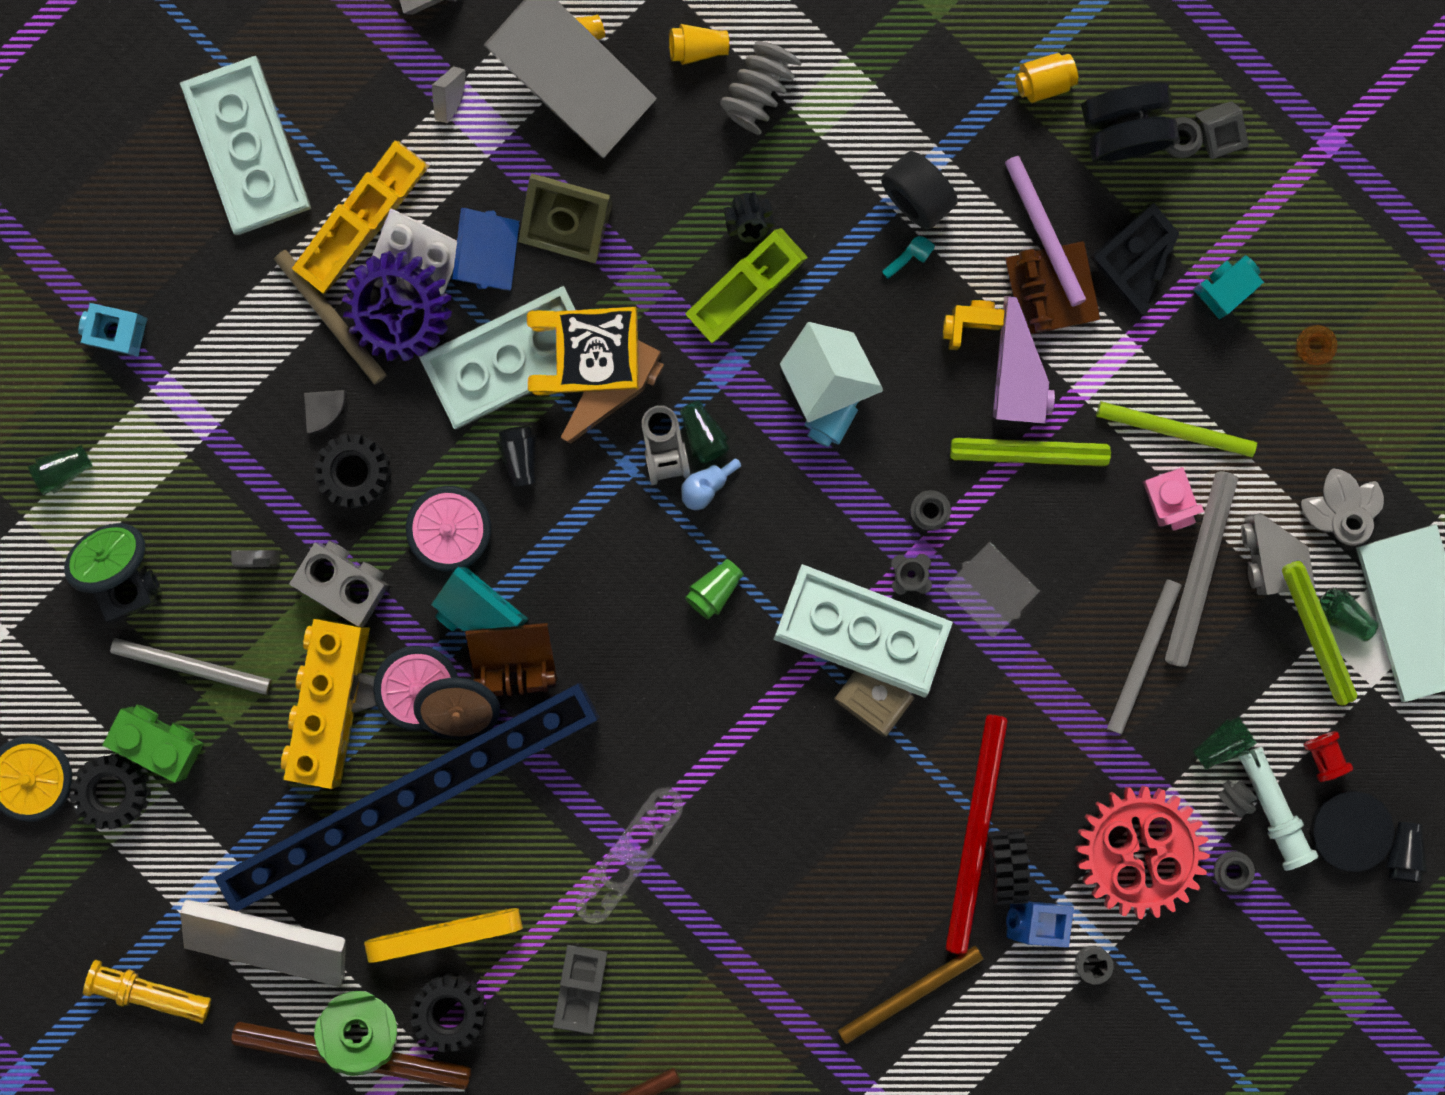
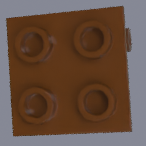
M1084 241L1062 246L1087 299L1085 302L1074 307L1071 306L1045 249L1038 251L1030 249L1019 252V255L1005 257L1012 295L1017 297L1030 334L1101 320Z
M547 623L465 631L475 676L473 681L489 688L495 696H503V686H506L507 696H512V685H518L520 695L525 693L524 684H527L528 693L543 691L545 693L549 692V688L556 687L557 673Z

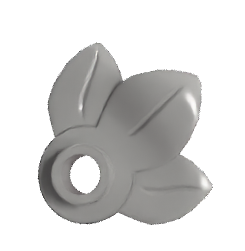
M1331 469L1324 483L1323 496L1303 499L1301 501V508L1308 522L1316 530L1333 532L1340 542L1356 546L1366 542L1372 535L1374 530L1373 519L1383 508L1384 496L1376 481L1368 482L1359 487L1357 481L1349 473L1339 469ZM1348 519H1356L1360 522L1361 528L1351 530L1348 528L1346 521Z

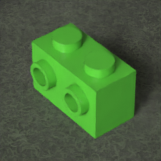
M136 704L135 708L120 709L102 746L174 783L185 780L204 745L203 742L193 738L195 733L182 725L172 723L170 726L158 720L159 715L156 712L142 705Z

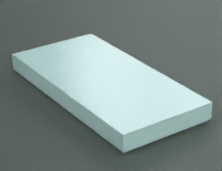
M256 56L180 82L233 234L237 236L312 209L259 59Z
M564 286L419 357L455 430L532 393L528 390V377L530 375H557L556 329L545 332L533 331L527 325V313L536 310H575Z
M1437 524L1356 547L1401 702H1408L1445 691V550Z
M802 564L773 640L926 698L953 622Z

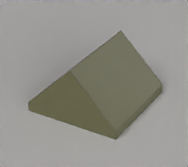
M531 173L518 242L596 264L613 206L611 196Z

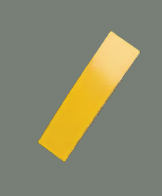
M394 140L372 172H366L344 204H338L291 269L325 294L385 224L390 209L396 211L429 168V165L402 143Z

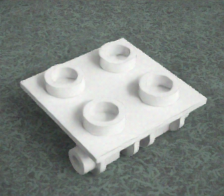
M390 209L372 256L380 259L382 253L390 251L396 257L397 253L405 251L408 254L409 263L416 256L422 257L421 269L424 270L431 265L435 266L436 270L431 276L434 281L438 279L446 280V284L439 288L440 294H444L454 270L457 240L398 211ZM382 276L374 284L379 288L384 286ZM404 280L411 292L419 294L412 284Z

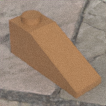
M638 340L639 389L584 392L561 438L571 444L640 394L647 383L654 386L664 367V364L659 362L661 352Z

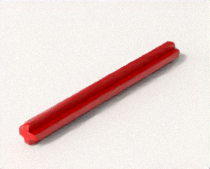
M990 714L987 715L985 720L946 942V950L951 953L966 954L968 950L1008 722L1004 716Z

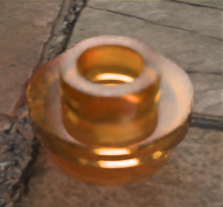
M1313 325L1304 329L1296 341L1298 356L1309 365L1319 366L1326 364L1332 360L1337 352L1336 336L1329 328L1322 325ZM1312 339H1318L1321 342L1322 349L1319 353H1314L1310 349L1309 344Z

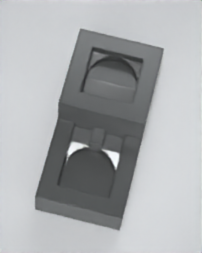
M567 945L553 1028L593 1035L607 958L606 951Z

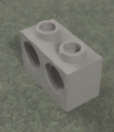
M330 540L326 546L322 543L314 542L289 585L356 626H365L390 586L381 580L384 573L367 562L363 561L359 567L346 558L350 552ZM323 559L329 560L334 567L333 577L327 582L320 581L315 573L317 564ZM357 580L365 582L369 589L367 599L360 604L352 600L349 592L351 585Z

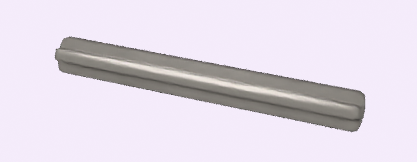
M1219 471L1214 476L1165 657L1167 663L1175 666L1186 667L1190 659L1238 482V477L1232 473Z

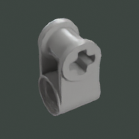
M654 406L644 414L642 419V430L646 446L645 456L651 486L657 485L659 480L683 476L687 479L690 476L685 443H682L676 414L668 407ZM665 413L671 418L672 427L666 435L657 436L650 431L649 420L654 414ZM670 461L678 462L675 465L665 467L658 466V464Z

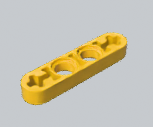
M511 908L366 940L364 945L368 963L505 935L519 931L523 927L519 908Z

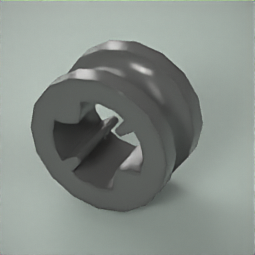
M1096 945L1082 948L1075 958V969L1078 975L1087 983L1093 985L1102 984L1113 973L1114 965L1111 956L1103 948ZM1091 955H1095L1099 960H1104V968L1099 966L1101 972L1097 975H1093L1089 969H1084V962L1089 963L1090 961L1087 958Z

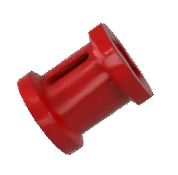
M1338 731L1320 735L1303 744L1305 750L1311 751L1320 773L1317 775L1319 782L1335 779L1354 769L1350 762H1346L1337 740L1340 738Z

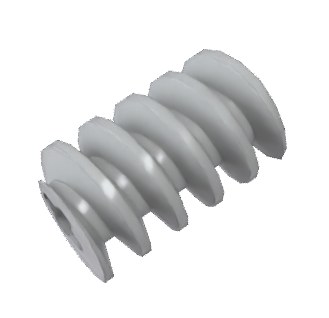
M757 41L753 45V50L757 56L749 55L745 59V64L749 70L740 69L738 71L737 78L741 84H730L728 90L733 98L723 97L720 102L724 111L733 121L759 135L762 131L754 123L755 120L769 121L770 119L762 108L764 105L775 108L778 106L777 101L771 96L772 91L783 94L786 92V88L779 82L780 78L793 80L795 77L787 68L788 64L797 66L802 64L796 56L784 48L763 41Z

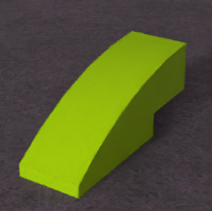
M782 228L774 230L746 258L741 259L685 314L711 343H714L779 286L808 257Z

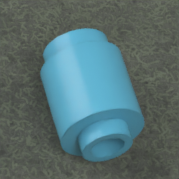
M858 402L809 423L806 420L804 425L810 429L807 436L825 447H829L831 442L840 444L858 412V409L855 408Z

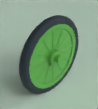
M123 523L108 524L92 530L83 536L68 553L64 565L66 580L73 588L87 593L102 592L121 584L136 571L145 554L143 535L135 527Z

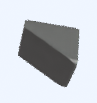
M1227 102L1196 113L1197 124L1202 130L1203 141L1210 159L1249 147L1243 111L1234 102Z

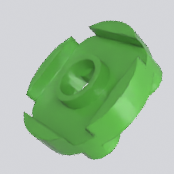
M350 991L340 994L328 1003L329 1006L323 1010L321 1016L319 1015L314 1030L315 1043L321 1058L333 1071L350 1076L365 1075L377 1070L391 1059L398 1037L396 1019L388 1005L375 998L374 995L364 991ZM359 1023L361 1029H368V1034L362 1037V1042L354 1044L352 1039H345V1033L351 1031V1024Z

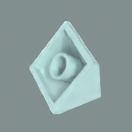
M807 322L780 363L781 369L808 423L883 391L854 332Z

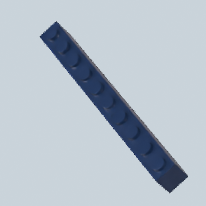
M580 682L215 876L214 879L230 909L239 911L593 723L600 717Z

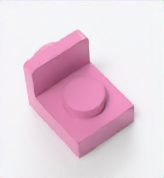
M1184 467L1143 481L1159 526L1171 524L1173 531L1196 523L1194 515L1204 512L1202 505H1197Z

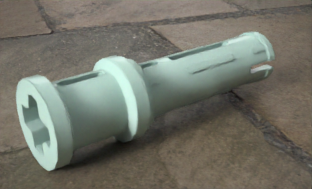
M1261 746L1250 750L1248 754L1247 752L1241 754L1238 758L1245 768L1271 825L1268 827V835L1270 839H1275L1285 860L1282 866L1285 871L1315 860L1318 858L1316 850H1311L1301 829L1304 825L1302 820L1298 816L1292 815L1263 752L1264 749Z

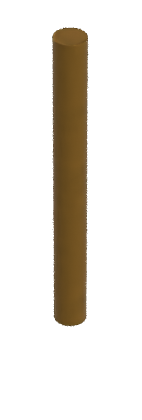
M976 945L967 950L966 954H960L838 1030L844 1042L848 1044L984 960Z

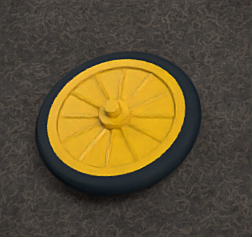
M37 736L18 737L0 747V811L12 819L25 822L39 821L56 813L63 806L71 791L72 770L64 752L53 742Z

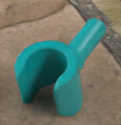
M924 236L915 237L902 255L882 270L883 274L889 279L906 265L913 256L924 263L934 250L935 245Z

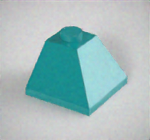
M458 567L453 572L431 604L439 611L435 617L453 632L457 627L462 631L521 626L528 620L525 615L467 567Z

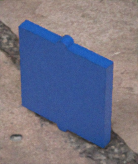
M461 208L452 279L476 284L478 289L491 287L511 291L519 221L497 216L495 211H486L484 213Z

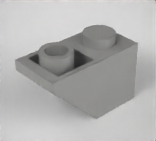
M1262 513L1246 515V524L1241 525V536L1244 547L1250 548L1252 564H1248V578L1251 587L1257 588V594L1270 595L1288 592L1289 588L1282 574V568L1293 561H1301L1305 565L1313 587H1315L1308 546Z

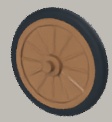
M444 678L431 682L420 690L414 700V714L420 725L432 734L447 739L464 740L478 737L488 732L496 724L500 715V705L494 693L483 684L465 678Z

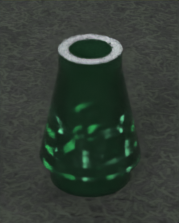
M700 400L689 403L680 409L679 412L683 418L694 457L698 456L701 463H707L729 451L730 448L726 442L729 437L707 412Z
M80 445L73 449L35 458L36 463L28 466V469L42 495H45L51 491L53 494H56L78 475L92 467L93 464L83 446Z
M1333 587L1319 600L1329 626L1353 635L1363 642H1367L1375 635L1379 623L1371 618L1347 590L1340 591Z
M1238 716L1232 721L1229 719L1225 720L1193 751L1205 770H1208L1215 765L1250 753L1249 748L1256 745L1257 742Z

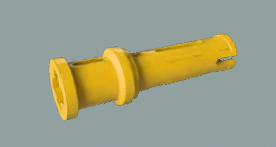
M98 960L93 961L83 988L84 996L90 997L92 994L116 1000V1004L119 1006H128L129 1003L142 1005L201 1024L206 1020L212 1000L209 997L194 995L186 991L140 979L138 974L130 969L122 972L104 967L102 962Z

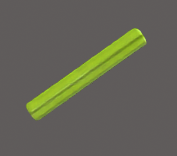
M954 438L950 445V456L953 460L1106 466L1110 463L1111 449L1108 444Z
M1293 561L1282 568V574L1332 696L1338 705H1346L1356 700L1357 692L1307 569L1301 561Z

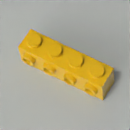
M313 619L312 626L307 627L303 639V648L308 650L305 666H300L296 677V689L300 690L298 705L292 707L288 720V728L293 730L290 746H285L281 758V769L285 770L284 780L328 789L341 786L354 712L351 711L353 703H356L359 682L354 700L350 699L354 675L357 676L358 673H362L370 628L325 619Z

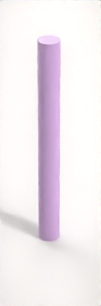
M1020 157L1010 158L1005 162L1008 172L1071 306H1077L1087 299Z

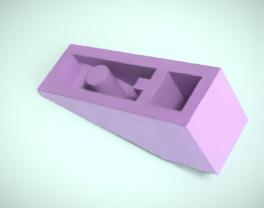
M1004 296V325L1001 328L992 417L999 420L1045 423L1046 414L1052 415L1055 392L1054 390H1049L1048 378L1017 297Z

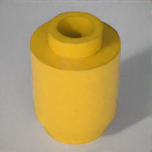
M1054 53L1021 64L1020 73L1015 75V83L1022 98L1027 97L1031 103L1069 92L1070 87L1078 84V72L1070 54L1061 55L1060 53Z

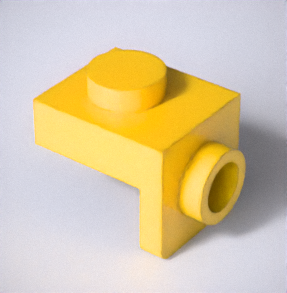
M972 300L971 306L956 305L952 310V315H945L943 339L950 340L949 349L958 350L961 346L962 327L1000 330L1004 325L1005 310L995 309V302Z

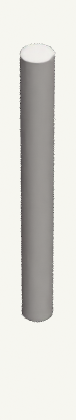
M1169 579L1165 582L1107 729L1121 735L1124 731L1182 585Z
M114 638L110 652L112 654L268 695L272 680L130 641Z

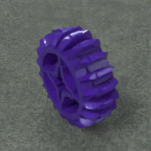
M390 251L382 253L380 259L372 256L366 260V266L360 265L355 268L354 273L357 278H351L346 283V286L352 293L344 295L341 301L351 305L352 308L345 311L343 317L354 319L355 324L349 328V333L353 334L360 331L363 337L359 341V346L364 347L371 342L373 344L372 355L378 356L385 350L387 361H393L398 355L401 356L403 361L413 358L414 353L419 357L423 356L428 352V346L433 348L439 344L440 339L437 334L443 335L448 330V326L442 320L450 318L452 311L442 307V305L451 300V295L446 293L440 294L439 288L446 284V280L438 279L434 281L431 276L435 273L436 267L431 265L424 270L421 269L423 260L420 256L413 258L410 263L408 254L405 251L397 253L396 257ZM382 276L384 286L380 287L381 299L371 304L372 288L378 278ZM404 280L412 284L419 294L411 292ZM392 301H393L394 304H396V305H400V304H401V306L410 305L409 307L405 308V309L402 310V311L400 310V308H393V306L385 307L386 305L390 304ZM419 309H424L423 324L418 333L412 335L411 326L414 325L413 314ZM376 319L384 321L387 324L389 331L384 329Z

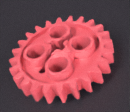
M1141 786L1139 796L1137 797L1130 787H1125L1124 799L1122 800L1115 793H1109L1111 802L1109 807L1097 801L1095 805L1100 815L1097 818L1092 815H1085L1086 820L1092 825L1091 829L1078 830V833L1087 839L1086 844L1075 846L1076 851L1086 854V859L1076 863L1079 869H1089L1090 871L1082 879L1083 883L1086 885L1097 883L1091 893L1092 896L1097 899L1107 894L1104 906L1109 910L1120 902L1119 913L1125 917L1131 907H1134V912L1138 919H1143L1146 908H1149L1154 917L1159 918L1161 905H1164L1171 912H1175L1173 901L1175 898L1178 897L1180 900L1188 903L1189 898L1184 890L1187 887L1195 890L1200 889V886L1193 880L1194 875L1207 874L1206 870L1198 866V860L1210 858L1208 853L1199 850L1198 847L1209 841L1208 837L1195 834V831L1203 825L1202 821H1188L1187 819L1191 816L1193 809L1186 806L1177 810L1181 798L1174 795L1165 802V790L1160 788L1155 792L1153 798H1151L1147 786ZM1133 817H1138L1139 835L1142 844L1151 848V852L1145 853L1144 856L1147 869L1152 878L1151 887H1146L1145 868L1142 860L1134 856V852L1139 851L1140 846L1132 825ZM1163 817L1167 825L1165 833L1159 838H1151L1148 832L1150 822L1155 818ZM1117 826H1124L1127 831L1126 842L1119 847H1112L1109 843L1110 831ZM1166 857H1172L1175 862L1173 874L1166 878L1159 877L1157 873L1159 862ZM1126 866H1133L1136 871L1134 882L1128 886H1120L1117 881L1119 871Z

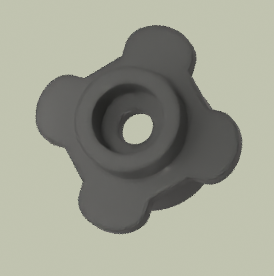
M919 554L916 558H905L903 555H897L892 559L891 566L895 570V581L892 583L894 592L902 595L907 591H918L921 594L930 591L932 582L928 579V568L931 566V560L927 555ZM910 570H913L915 572L914 578L908 577V572Z

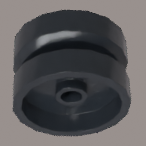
M1146 83L1120 88L1097 95L1081 103L1085 127L1100 130L1088 139L1092 162L1105 163L1136 158L1170 148L1180 142L1176 120L1161 116L1173 105L1168 83Z

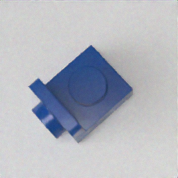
M1030 901L1029 903L1010 904V910L1006 917L1007 938L1028 945L1069 948L1074 907L1064 904Z

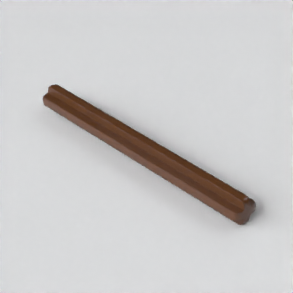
M238 1022L233 1028L231 1037L233 1045L326 1063L318 1052L314 1036L244 1022ZM392 1052L391 1059L373 1071V1073L465 1090L469 1085L471 1068Z

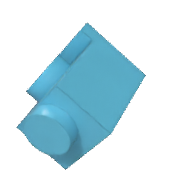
M90 303L88 312L84 311L79 322L78 331L82 335L81 343L138 357L147 318L137 313ZM112 324H117L116 336L110 338L107 333L108 327Z

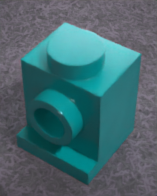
M1244 255L1233 265L1226 260L1209 275L1213 281L1212 283L1205 279L1193 290L1212 312L1221 319L1252 294L1264 281L1258 276L1261 271L1256 263Z

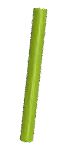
M1100 401L1096 417L1248 457L1254 456L1257 442L1103 401Z

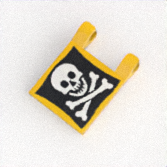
M636 307L571 311L536 310L527 313V325L533 331L545 332L556 329L557 375H530L528 377V390L534 395L639 389Z

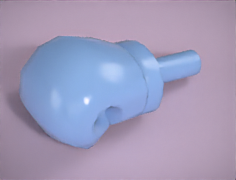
M735 458L721 469L716 465H711L705 470L691 474L681 487L682 502L687 508L694 511L704 509L715 496V492L724 486L727 480L726 477L741 467L740 461Z

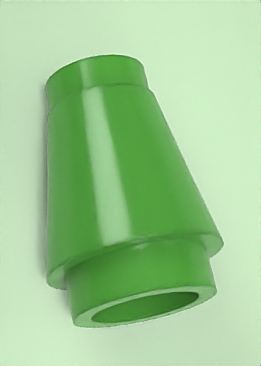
M725 559L722 564H719L689 587L690 592L685 599L706 619H709L714 613L719 615L744 574L733 562Z

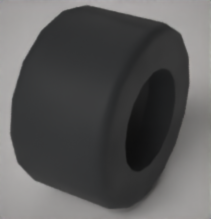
M909 151L905 153L881 177L882 186L893 203L911 221L924 229L933 228L958 203L956 192L947 178L927 158L917 152Z

